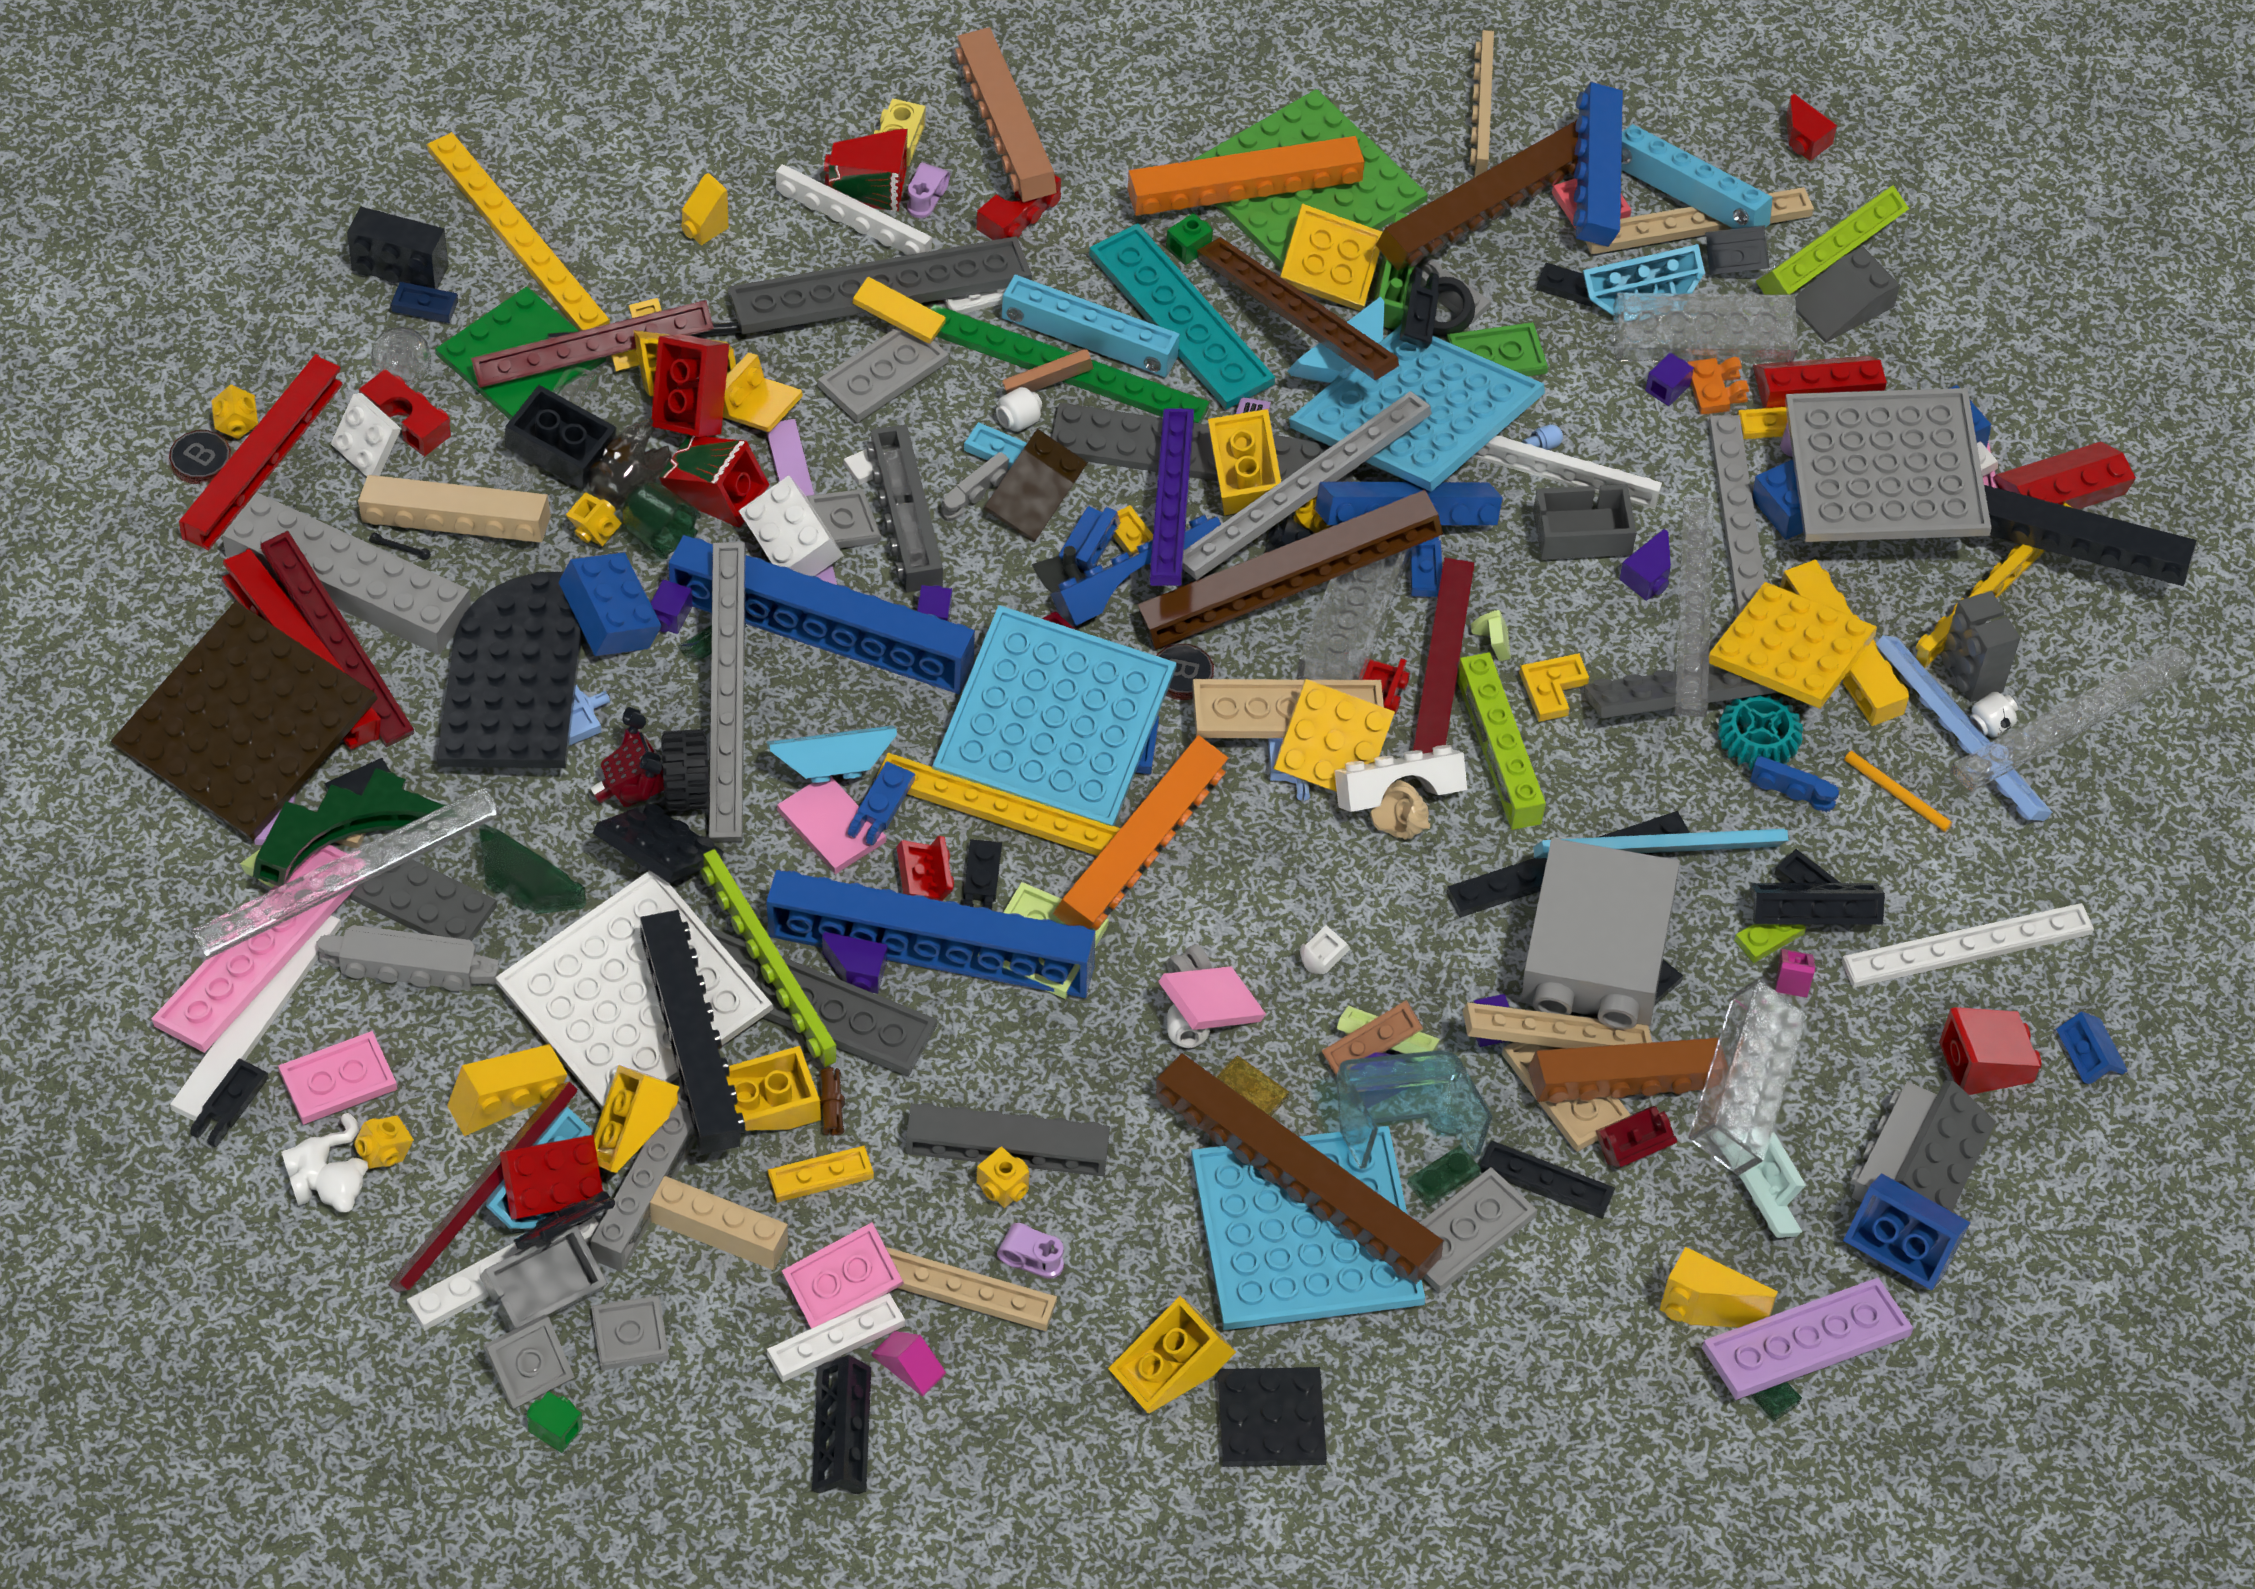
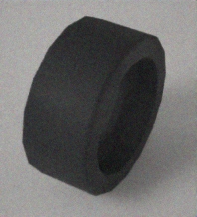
M1439 277L1437 292L1452 291L1459 294L1463 300V310L1454 320L1448 322H1438L1435 320L1433 333L1438 336H1447V334L1463 332L1469 327L1475 315L1476 306L1469 288L1462 281L1454 277Z

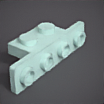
M1739 1126L1718 1127L1714 1133L1722 1149L1734 1165L1737 1175L1742 1179L1750 1192L1753 1202L1758 1206L1767 1221L1769 1229L1777 1238L1797 1237L1802 1230L1787 1205L1800 1193L1806 1184L1775 1132L1764 1133L1751 1146Z

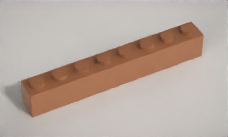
M988 27L958 35L959 48L954 49L958 65H964L962 66L965 81L966 83L971 82L970 90L974 101L979 100L978 109L981 118H987L985 120L989 136L995 137L993 141L997 155H1003L1001 160L1005 173H1011L1009 179L1013 192L1018 191L1023 202L1057 193L1054 170L991 28Z

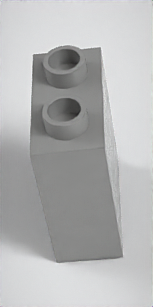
M1551 838L1524 971L1521 1003L1531 1004L1539 1012L1570 1015L1571 1012L1598 1016L1602 1024L1618 1030L1631 1029L1636 1024L1651 1026L1676 892L1680 860Z

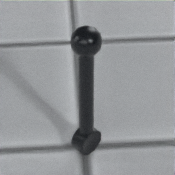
M372 533L369 537V541L372 544H383L418 555L422 560H428L431 556V552L426 548L416 549L384 539L378 533Z

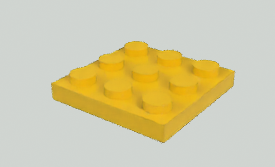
M1302 204L1279 277L1298 290L1362 311L1380 253L1376 243L1383 232Z
M1304 679L1273 769L1337 792L1334 770L1345 768V764L1348 762L1363 761L1364 765L1375 763L1374 758L1380 755L1395 711Z

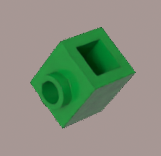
M1192 213L1167 229L1166 249L1186 266L1198 258V249L1212 242L1213 229L1208 222L1201 220L1195 213Z
M549 1391L541 1400H535L527 1411L529 1432L560 1453L564 1452L583 1429L582 1412L577 1410L574 1404L566 1397H557Z

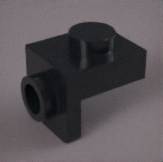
M1288 518L1280 525L1276 524L1269 530L1266 536L1268 543L1265 552L1273 551L1313 535V533Z

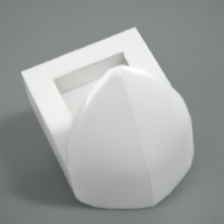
M1325 925L1307 944L1301 945L1300 955L1307 971L1315 974H1325L1350 950V947Z

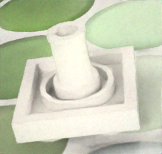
M362 393L353 394L331 445L364 475L380 476L401 428Z

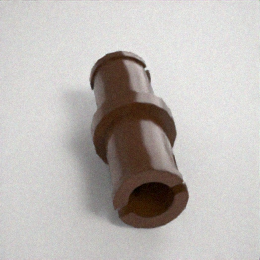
M828 1067L819 1072L822 1095L819 1099L820 1108L823 1111V1133L829 1135L830 1129V1136H837L845 1131L842 1108L845 1106V1097L841 1094V1071L836 1068L834 1074V1067Z

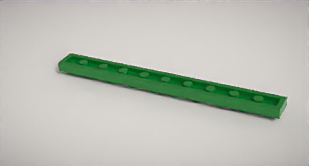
M936 304L931 308V310L946 317L945 324L936 337L1028 370L1073 354ZM1091 360L1094 369L1062 381L1163 417L1164 409H1194V423L1201 424L1209 409L1210 401Z

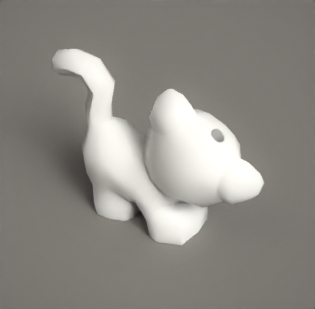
M345 1113L341 1117V1123L346 1129L344 1132L330 1133L323 1137H310L291 1149L281 1151L298 1206L308 1203L312 1197L311 1190H317L321 1201L333 1206L339 1212H349L353 1209L355 1199L361 1192L363 1176L368 1170V1162L359 1158H351L348 1161L326 1164L330 1147L351 1143L359 1133L358 1122L350 1113Z

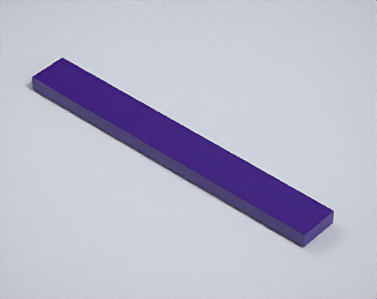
M1164 409L1150 586H1181L1194 409Z

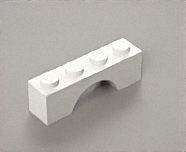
M1441 745L1433 747V752L1423 754L1420 750L1408 751L1403 753V758L1393 759V756H1381L1374 758L1375 763L1365 765L1363 761L1348 762L1345 764V768L1334 770L1338 807L1350 812L1379 807L1387 788L1395 780L1409 775L1415 776L1421 782L1425 791L1436 795L1467 790L1464 753L1453 750L1451 745Z

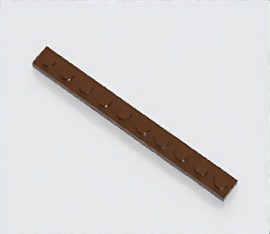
M1222 237L1197 250L1200 261L1372 379L1377 380L1399 367L1396 355Z

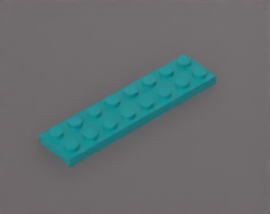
M1138 223L1089 247V256L1149 323L1180 334L1178 356L1226 410L1240 403L1241 398H1250L1275 385V376Z

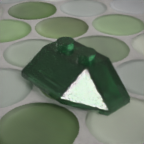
M484 823L481 824L479 834L485 882L493 892L498 894L502 892L510 897L517 907L522 910L528 909L536 915L583 909L586 905L584 886L571 880L566 873L505 833Z

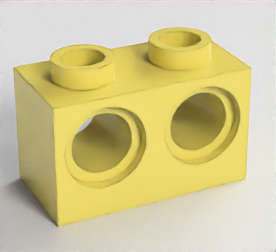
M892 98L888 109H883L880 130L874 131V134L901 128L908 129V167L925 127L926 106Z

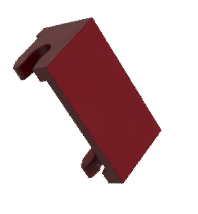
M1651 1106L1596 1130L1607 1164L1617 1167H1623L1678 1143L1665 1111L1659 1113L1656 1106Z

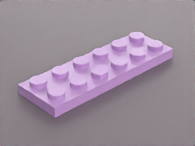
M1878 1277L1706 1339L1703 1342L1702 1349L1735 1400L1907 1338L1911 1336L1913 1327Z

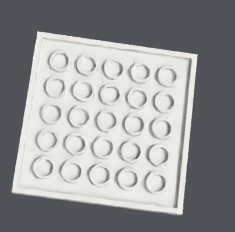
M650 870L495 977L499 987L544 1041L552 1046L558 1058L602 1110L618 1065L654 1076L669 1083L679 1077L640 938L641 916L679 909L682 922H688L691 940L688 941L689 948L696 949L699 964L695 968L697 976L703 975L706 986V994L703 995L705 1003L710 1002L712 1005L714 1022H711L713 1030L718 1029L722 1046L773 1010L770 1000L673 887Z

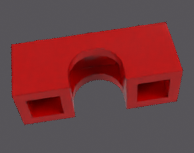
M1055 175L1057 193L1025 202L1022 201L1018 191L1015 192V197L1020 199L1019 201H1007L996 194L977 210L976 229L992 240L1015 236L1018 239L1022 231L1029 224H1035L1045 210L1058 204L1061 199V178Z
M384 369L359 388V393L367 397L389 418L396 415L407 416L401 422L403 441L425 457L451 437L450 418L447 413L441 408L437 409L430 404L422 393L415 392L408 387L400 376H394Z

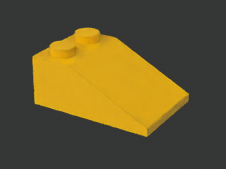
M1268 409L1208 419L1224 515L1238 513L1281 483Z
M800 1046L729 1066L730 1076L726 1077L728 1085L735 1086L738 1103L734 1106L736 1113H742L746 1131L789 1130L821 1120L820 1099Z
M618 1065L594 1133L597 1159L600 1167L617 1173L669 1118L670 1112L675 1109L678 1102L677 1092L679 1086Z
M1685 1247L1668 1277L1659 1310L1665 1312L1670 1319L1677 1322L1683 1321L1689 1325L1739 1328L1770 1317L1778 1291Z
M1179 1296L1108 1369L1144 1410L1150 1414L1213 1377L1236 1351L1194 1306Z

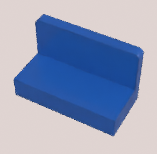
M1088 506L1059 553L1060 559L1063 560L1064 548L1073 546L1076 549L1075 563L1079 569L1086 571L1095 567L1120 525L1117 511L1106 506L1104 511L1101 512Z
M2081 1011L2056 1029L2084 1083L2092 1084L2110 1070L2119 1074H2124L2128 1071L2100 1018Z

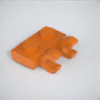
M1739 357L1728 358L1721 364H1718L1716 358L1687 362L1694 367L1691 386L1700 415L1730 411V404L1748 402L1746 392H1749V387L1746 380L1736 381L1726 388L1724 385V380L1740 379L1739 369H1742Z

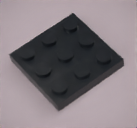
M647 803L597 822L593 831L594 835L668 883L704 868L703 854L714 849L720 858L724 854V851L716 847L711 839L699 836L691 831L686 823L674 820L665 814L661 807L655 804Z
M1320 1367L1220 1369L1217 1372L1222 1467L1326 1465L1327 1454Z

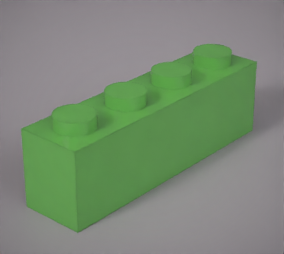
M1396 212L1391 224L1404 218L1407 214ZM1384 254L1382 256L1373 302L1379 297L1384 300L1383 327L1395 330L1403 319L1408 282L1412 269L1415 266L1410 267L1407 265L1398 271Z

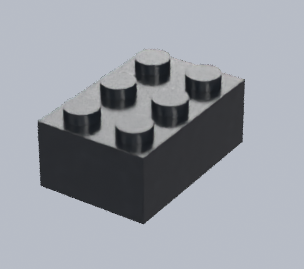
M360 206L347 231L351 269L361 275L382 278L390 283L404 282L438 289L449 267L445 228Z
M538 385L505 426V448L583 490L599 470V465L609 457L604 455V458L601 460L605 447L613 439H616L617 427ZM601 461L596 467L591 469L594 463Z

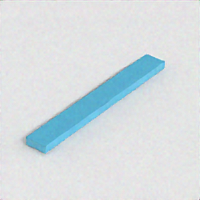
M1785 829L1561 839L1635 853L1778 847L1789 841L1788 831ZM1543 840L1533 847L1534 858L1548 857L1551 840Z

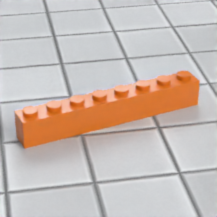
M1356 136L1133 169L1128 172L1127 190L1135 216L1334 185L1352 184L1362 181L1365 161Z
M1198 735L1063 897L1053 915L1066 925H1080L1097 931L1108 917L1104 913L1108 907L1115 910L1125 897L1122 890L1126 886L1132 889L1142 876V873L1139 872L1140 868L1143 865L1149 868L1160 854L1156 851L1158 846L1161 845L1165 848L1173 839L1176 832L1172 829L1177 824L1182 828L1193 814L1189 810L1193 804L1199 807L1210 793L1206 789L1209 784L1215 787L1223 778L1226 771L1222 767L1228 760V757Z

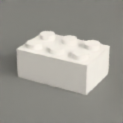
M789 475L739 510L762 549L774 565L785 566L808 576H816L844 556L803 491Z

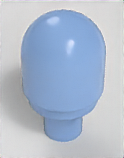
M1550 424L1537 428L1532 432L1531 437L1522 440V443L1550 450L1561 444L1563 433L1558 426Z

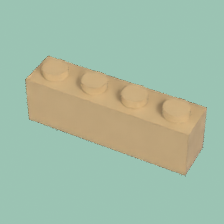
M667 1176L663 1177L650 1201L652 1223L771 1270L775 1269L788 1245L787 1223Z

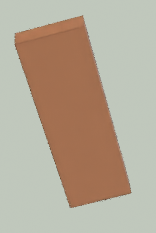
M1083 349L1006 378L1002 382L1007 394L1019 387L1027 388L1033 392L1094 368L1088 350Z
M1406 1000L1323 1049L1322 1052L1337 1078L1341 1079L1347 1075L1348 1065L1375 1052L1385 1053L1424 1028Z

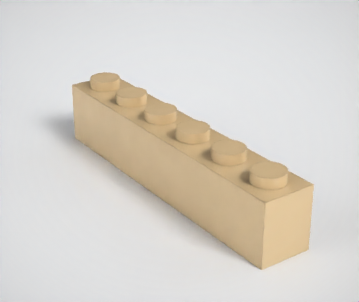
M367 475L358 500L362 523L541 543L551 517L548 494Z

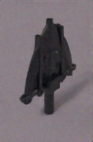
M601 1191L586 1201L584 1199L565 1206L552 1216L538 1220L534 1228L514 1239L517 1250H523L541 1239L543 1242L576 1224H583L593 1216L612 1209L615 1206V1200L610 1198L607 1192Z

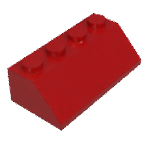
M1872 356L1753 364V371L1763 408L1786 407V394L1885 391L1887 385L1881 360Z
M2100 441L1996 474L1994 479L1999 489L2060 505L2066 503L2072 508L2081 509L2125 495L2136 477L2123 452Z

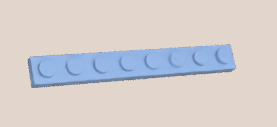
M1883 635L1876 642L1877 647L1882 652L1881 656L1892 667L1897 668L1901 673L1900 679L1908 687L1914 688L1920 694V702L1928 709L1935 711L1940 717L1938 722L1941 726L1958 737V745L1967 753L1974 755L1978 760L1977 766L1979 769L1997 781V789L2004 796L2012 798L2018 805L2016 810L2022 817L2027 820L2045 821L2053 813L1905 645L1897 637Z

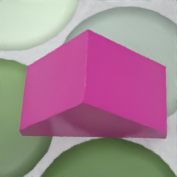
M1781 949L1775 992L1807 998L1815 972L1813 954Z
M894 1331L872 1353L873 1358L922 1397L946 1374V1371L922 1336L918 1334Z

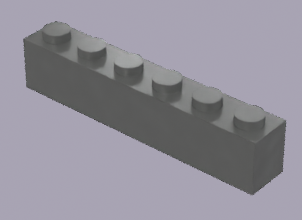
M911 1103L906 1133V1154L981 1163L1002 1146L1014 1158L1022 1159L1028 1168L1105 1177L1110 1126L1102 1125L1098 1122H1071L1064 1118H1036L1029 1114L1009 1115L995 1110L983 1112L969 1110L965 1107L948 1108L939 1107L931 1103Z

